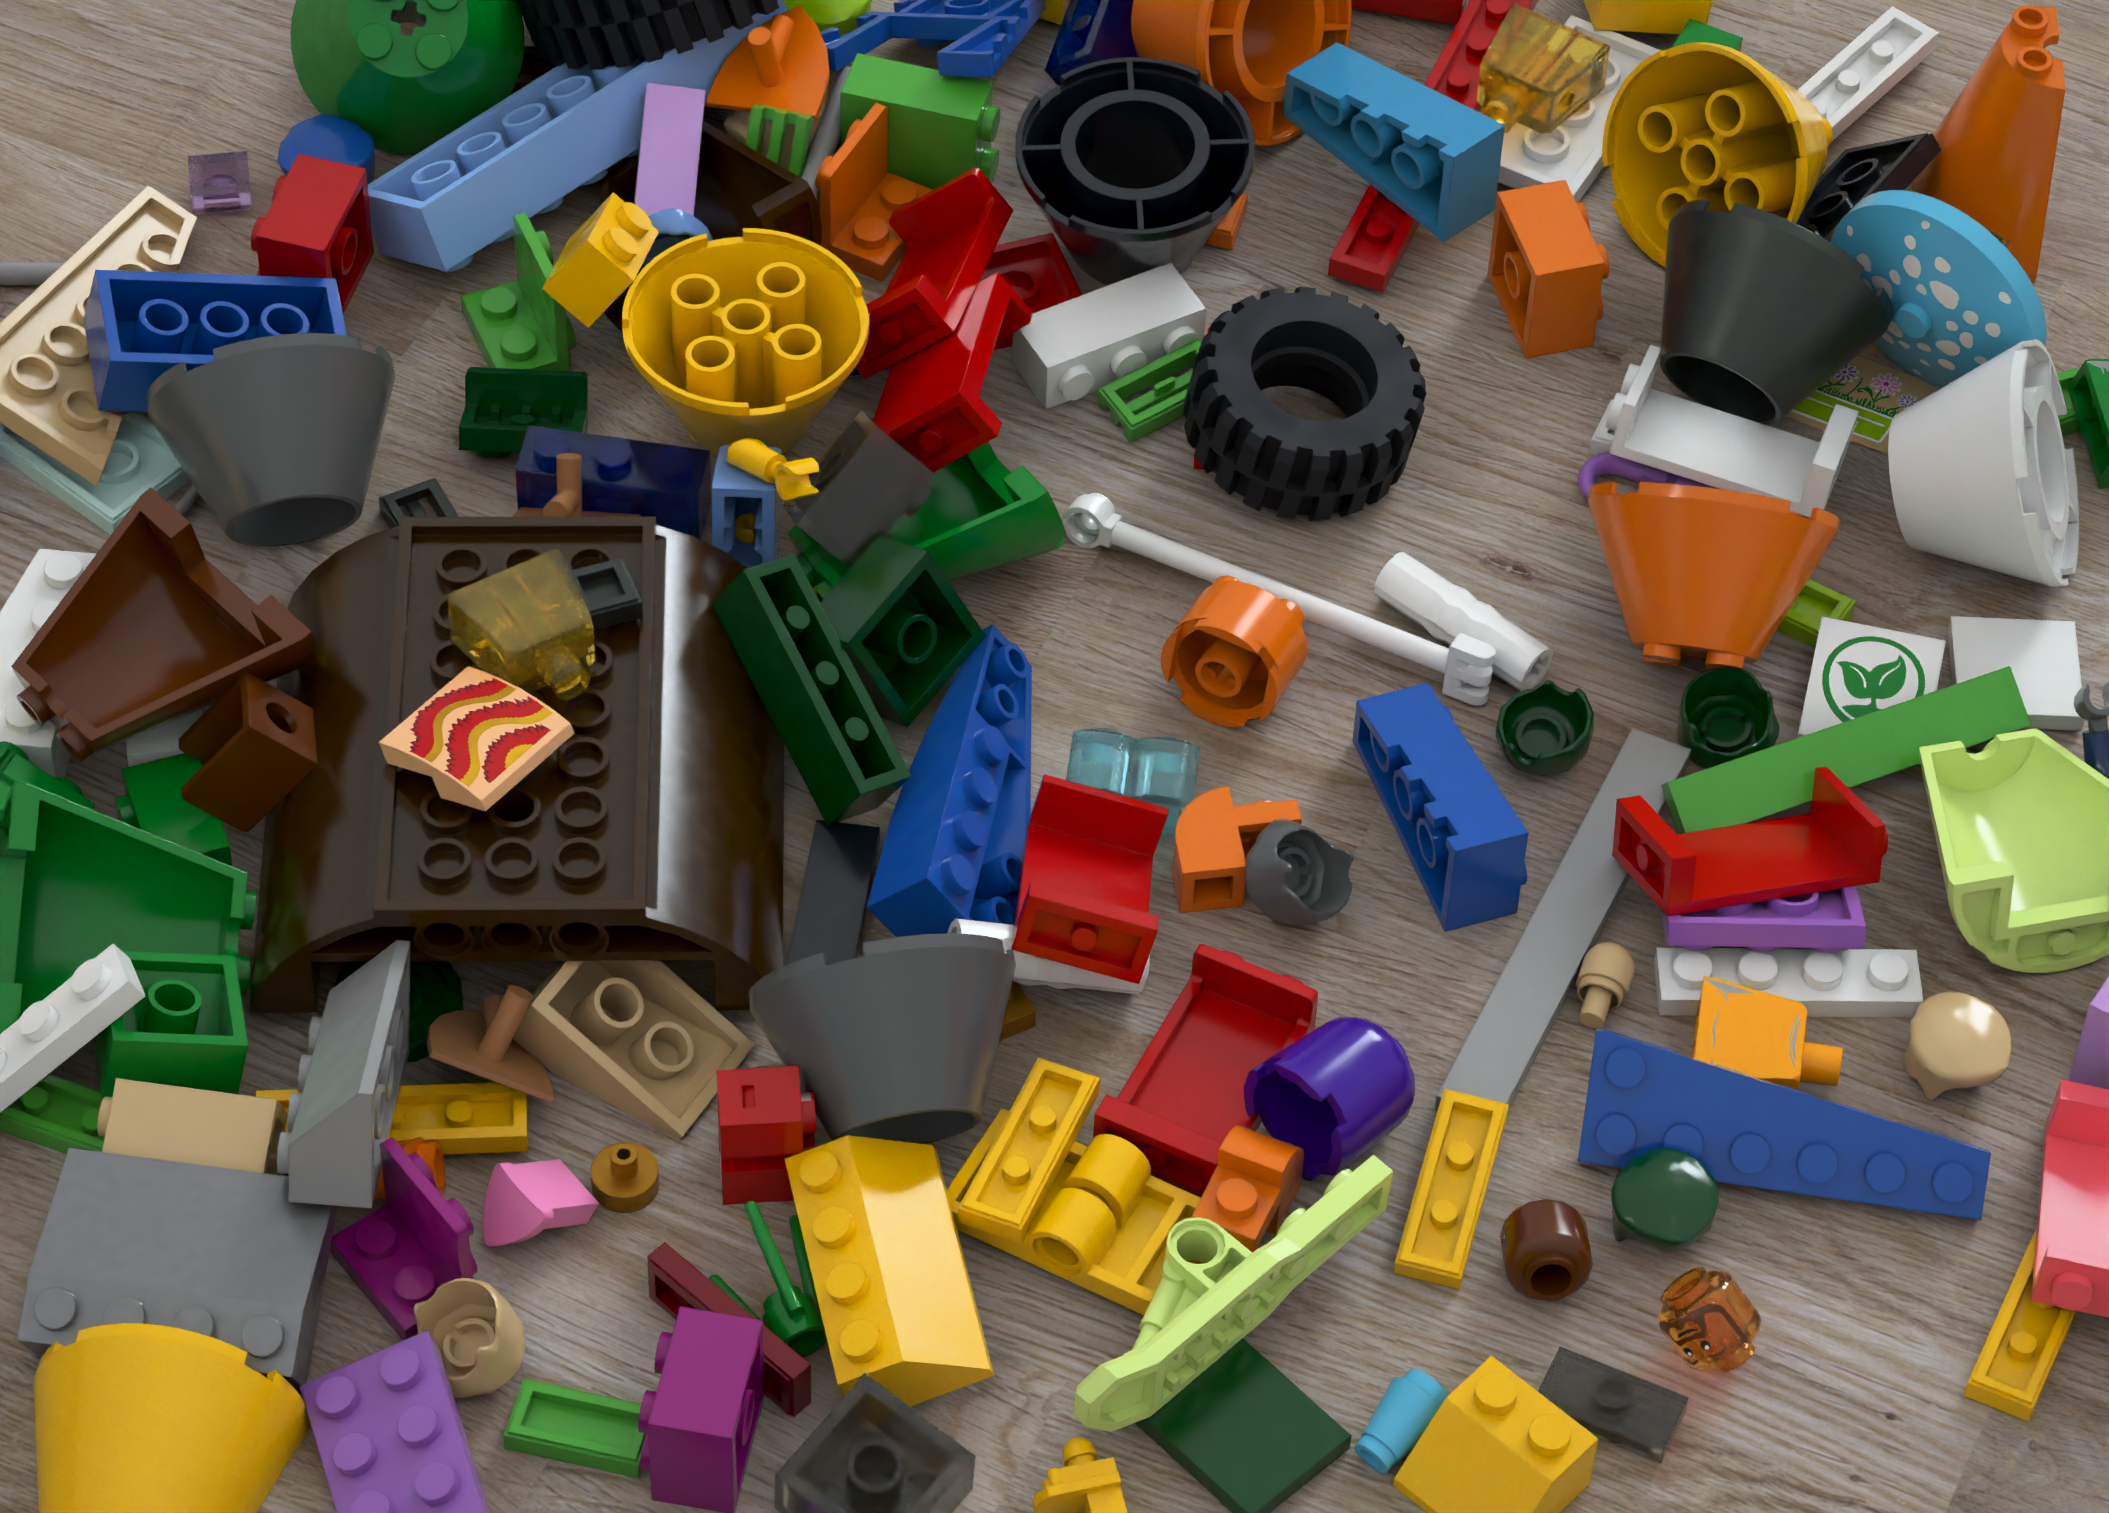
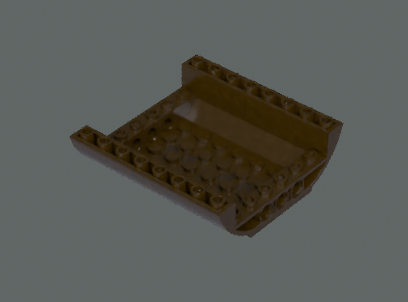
M400 517L399 526L366 536L340 549L312 570L294 592L287 610L312 631L316 643V656L302 668L278 677L277 689L313 708L318 765L266 815L249 1006L250 1013L317 1012L320 962H368L396 940L410 941V962L715 960L716 1010H750L748 1001L750 988L764 976L783 967L784 742L711 604L747 567L723 550L694 536L656 525V517ZM622 557L642 600L643 618L581 634L561 589L560 573ZM558 594L562 597L566 606H563V616L570 625L577 628L574 634L579 640L573 641L562 651L560 659L565 670L555 680L537 681L534 690L528 688L521 689L542 701L570 722L575 733L487 811L440 798L431 776L387 763L378 742L467 666L492 674L511 684L513 682L505 675L515 678H526L540 671L549 673L551 667L558 663L547 658L545 649L532 640L520 638L510 641L505 635H502L508 642L499 648L495 656L496 666L502 672L499 673L480 666L482 654L476 645L466 640L454 638L492 622L495 623L496 629L501 633L496 622L499 619L505 625L514 629L526 630L537 627L549 615V605L546 599ZM539 602L543 607L541 617L531 624L519 625L512 623L506 618V616ZM457 644L469 647L475 654V660ZM517 644H527L533 646L539 651V653L530 648L523 647ZM514 645L527 649L531 652L532 659L537 664V667L525 673L512 672L504 667L502 655L506 649ZM575 648L579 657L590 664V666L578 671L572 669L567 662L568 653L571 649ZM537 653L538 657L534 658L533 654ZM548 667L549 670L543 671V668ZM574 673L585 687V690L573 699L561 700L549 683L561 682ZM511 809H521L531 814L528 818L518 822H508L499 818L503 812Z

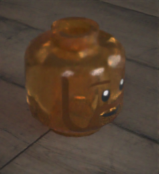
M1703 1267L1694 1268L1676 1278L1663 1291L1660 1298L1663 1306L1658 1315L1659 1326L1663 1334L1690 1368L1706 1371L1719 1367L1721 1371L1729 1372L1744 1364L1753 1355L1755 1346L1752 1341L1760 1330L1762 1320L1756 1307L1728 1272L1719 1270L1707 1272Z

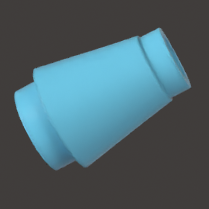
M1410 1369L1404 1377H1394L1363 1431L1361 1439L1354 1446L1357 1455L1375 1471L1386 1474L1393 1465H1396L1411 1453L1449 1394L1432 1377L1417 1369Z

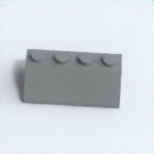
M396 940L331 989L323 1017L312 1016L308 1054H302L300 1059L298 1093H291L288 1108V1132H281L277 1151V1173L289 1174V1202L372 1209L382 1168L379 1144L389 1139L409 1056L410 941Z

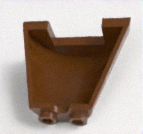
M149 488L139 497L11 667L25 688L17 695V699L23 709L40 726L50 720L59 730L56 736L60 743L75 760L81 763L92 754L213 705L245 671L264 682H268L302 668L316 656V643L312 631L272 595L257 605L205 558L191 523L153 488Z

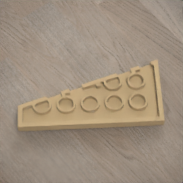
M149 185L0 323V423L95 486L99 484L125 411H98L84 326V316L95 270L177 273L197 218Z

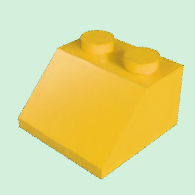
M1491 1355L1444 1399L1396 1474L1393 1486L1427 1513H1560L1590 1485L1598 1438Z

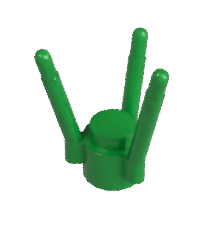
M748 1201L744 1207L778 1288L763 1304L765 1310L762 1317L763 1325L801 1357H804L820 1348L827 1341L798 1215L790 1217L789 1225L804 1293H802L799 1287L793 1286L757 1203ZM711 1275L709 1277L714 1284L757 1320H761L720 1276Z

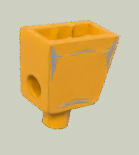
M1703 977L1696 1014L1691 1058L1713 1065L1718 1064L1740 1071L1742 1074L1798 1090L1800 1081L1837 1087L1843 1047L1804 1042L1807 1008L1801 1002L1714 977Z

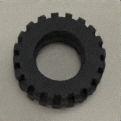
M1282 287L1262 292L1260 300H1257L1252 295L1233 304L1231 311L1228 310L1221 313L1213 321L1209 333L1203 337L1186 393L1183 414L1186 417L1184 430L1188 443L1192 448H1196L1194 456L1206 473L1212 471L1216 473V484L1229 495L1235 491L1244 497L1243 503L1258 511L1261 510L1262 506L1276 510V517L1294 520L1296 514L1308 515L1309 521H1322L1331 519L1333 512H1338L1341 517L1363 510L1365 503L1370 505L1378 502L1388 494L1390 485L1397 483L1402 475L1425 409L1423 402L1426 397V385L1424 377L1419 372L1421 365L1410 346H1402L1405 339L1391 322L1387 325L1379 321L1380 315L1366 304H1363L1361 308L1348 303V296L1332 291L1330 296L1316 294V288L1297 287L1294 293H1285ZM1277 386H1292L1311 390L1336 404L1348 418L1336 421L1303 419L1289 414L1274 405L1261 390Z

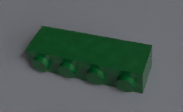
M790 554L744 569L711 604L825 823L829 826L877 809L912 776L795 554Z

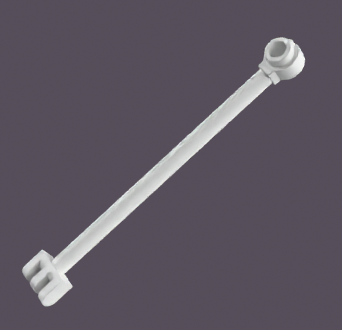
M1099 493L1083 494L1077 497L1062 515L1065 518L1062 522L1067 537L1078 546L1095 548L1102 545L1110 548L1114 544L1211 583L1220 576L1228 575L1235 577L1241 582L1252 584L1268 591L1278 599H1287L1294 602L1302 610L1305 619L1444 673L1442 694L1473 706L1484 705L1488 700V685L1491 682L1493 672L1491 666L1494 664L1496 649L1487 642L1460 632L1449 648L1438 645L1122 521V516L1116 514L1112 502Z

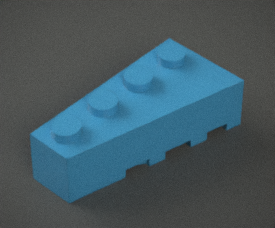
M1338 42L1286 73L1283 116L1441 241L1449 240L1495 210L1505 125Z

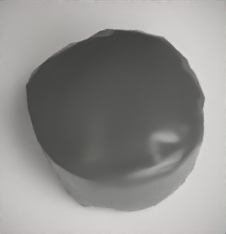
M1287 819L1274 820L1257 836L1255 844L1247 854L1246 881L1248 895L1256 907L1275 923L1300 926L1328 920L1340 912L1349 901L1352 891L1349 869L1354 860V855L1349 851L1335 847L1319 836L1314 830L1300 823Z

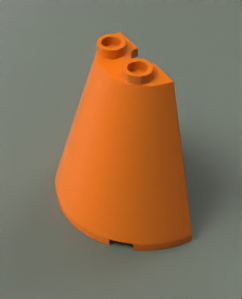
M2023 5L2014 11L2012 20L2007 24L1933 133L1941 151L1911 183V192H1917L1941 200L1973 218L2009 250L2026 272L2031 283H2035L2064 102L2065 81L2062 60L2054 59L2051 53L2045 49L2049 45L2058 44L2057 8Z

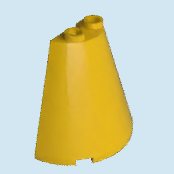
M143 1323L106 1324L79 1330L74 1343L64 1346L55 1342L46 1350L40 1359L34 1377L33 1399L39 1513H257L308 1432L310 1420L306 1405L296 1389L276 1370L268 1372L267 1377L245 1365L248 1352L210 1336L175 1327Z

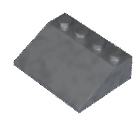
M68 1148L29 1270L17 1341L33 1353L44 1354L55 1342L64 1346L74 1343L78 1331L89 1327L119 1323H143L175 1327L210 1336L248 1352L245 1365L267 1377L268 1372L276 1370L294 1388L300 1389V1386L306 1384L308 1380L337 1206L289 1202V1176Z

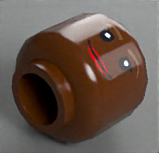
M1548 1199L1531 1201L1516 1208L1505 1219L1500 1233L1507 1280L1517 1292L1530 1299L1552 1301L1562 1299L1578 1291L1586 1283L1593 1262L1586 1222L1575 1208L1562 1201Z

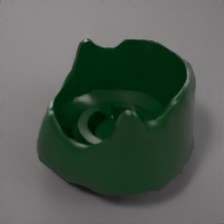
M1729 667L1707 669L1691 680L1684 689L1679 707L1678 740L1681 746L1691 749L1690 760L1693 763L1708 769L1775 746L1779 736L1780 725L1774 713L1771 692L1763 689L1760 682L1750 672L1740 668Z
M1669 1148L1650 1150L1641 1157L1633 1158L1616 1176L1611 1188L1615 1240L1624 1241L1627 1237H1630L1665 1252H1678L1694 1244L1700 1236L1711 1228L1718 1206V1189L1710 1172L1692 1155Z

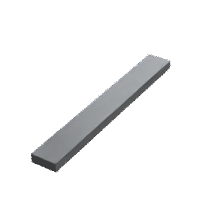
M1631 729L1436 1096L1435 1110L1438 1111L1444 1089L1509 1104L1510 1108L1579 975L1586 953L1595 945L1630 878L1627 871L1612 856L1617 799L1641 795L1661 817L1668 805L1661 785L1683 776L1689 764L1691 749L1638 729Z

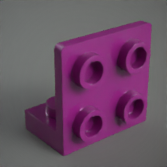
M391 1137L379 1144L386 1205L333 1235L330 1251L336 1261L402 1341L418 1334L414 1315L416 1303L431 1298L437 1288L446 1282L458 1278L473 1279V1275L477 1273L478 1269L470 1250L469 1236L474 1233V1228L466 1210L455 1198L446 1201L435 1188L433 1175L425 1161L415 1152L408 1155L397 1141Z

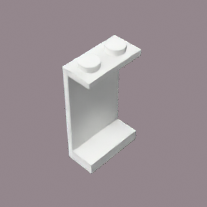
M1649 346L1641 366L1630 363L1620 393L1617 392L1614 397L1606 422L1607 428L1616 430L1610 454L1719 489L1791 501L1789 511L1809 518L1812 515V508L1825 510L1844 462L1859 411L1836 404L1822 440L1817 442L1651 389L1661 352L1659 347Z

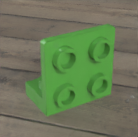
M526 212L513 215L517 280L462 295V313L489 368L570 371L568 349L576 347L572 323L566 314V309L542 289L553 269V254L548 237L543 230L535 232Z

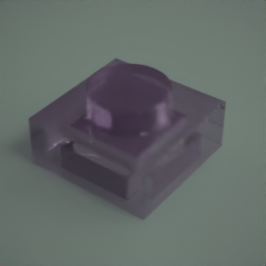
M247 151L188 156L193 214L252 209Z

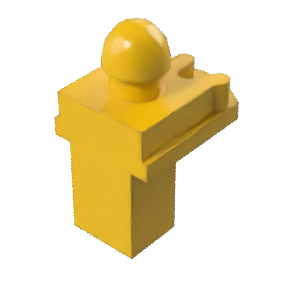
M1074 1437L1065 1444L1062 1455L1064 1466L1066 1467L1049 1469L1047 1471L1049 1479L1042 1481L1043 1489L1032 1499L1035 1513H1128L1114 1457L1096 1460L1098 1455L1093 1444L1084 1437Z

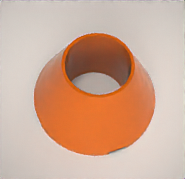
M1134 0L1131 14V29L1134 46L1139 57L1172 61L1200 71L1201 81L1214 87L1222 94L1228 90L1244 108L1253 128L1255 145L1272 146L1289 141L1302 132L1301 129L1283 116L1286 73L1337 42L1348 47L1352 7L1351 0Z

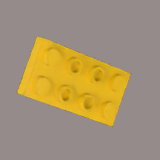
M1001 1108L947 1189L957 1230L1139 1314L1145 1315L1162 1278L1168 1233L1176 1223L1192 1217L1201 1198L1151 1176V1166L1148 1159L1129 1141L1111 1134H1100L1092 1139L1088 1147L1076 1141L1073 1143L1022 1244L958 1222V1208L1009 1113L1008 1110ZM1192 1260V1261H1187V1262L1193 1263V1264H1203V1263H1201V1262L1193 1261V1260Z

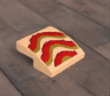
M467 666L378 743L388 764L431 776L440 798L487 811L575 733L570 722L536 697L499 677Z

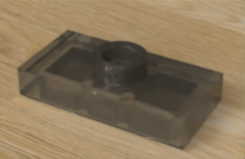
M1559 1347L1538 1390L1540 1394L1598 1439L1660 1464L1686 1412L1689 1397L1563 1347Z

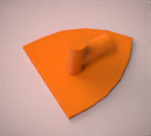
M799 5L782 14L774 15L772 19L760 27L751 30L748 36L725 59L713 81L705 102L706 107L751 112L752 106L760 104L811 115L813 119L817 120L826 96L830 68L828 50L816 23Z

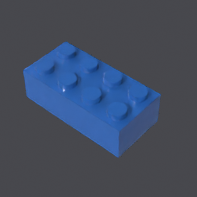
M95 270L84 316L98 411L148 412L146 394L152 383L160 375L180 362L186 363L187 372L214 361L212 349L224 345L284 334L327 333L347 336L337 281L333 278Z

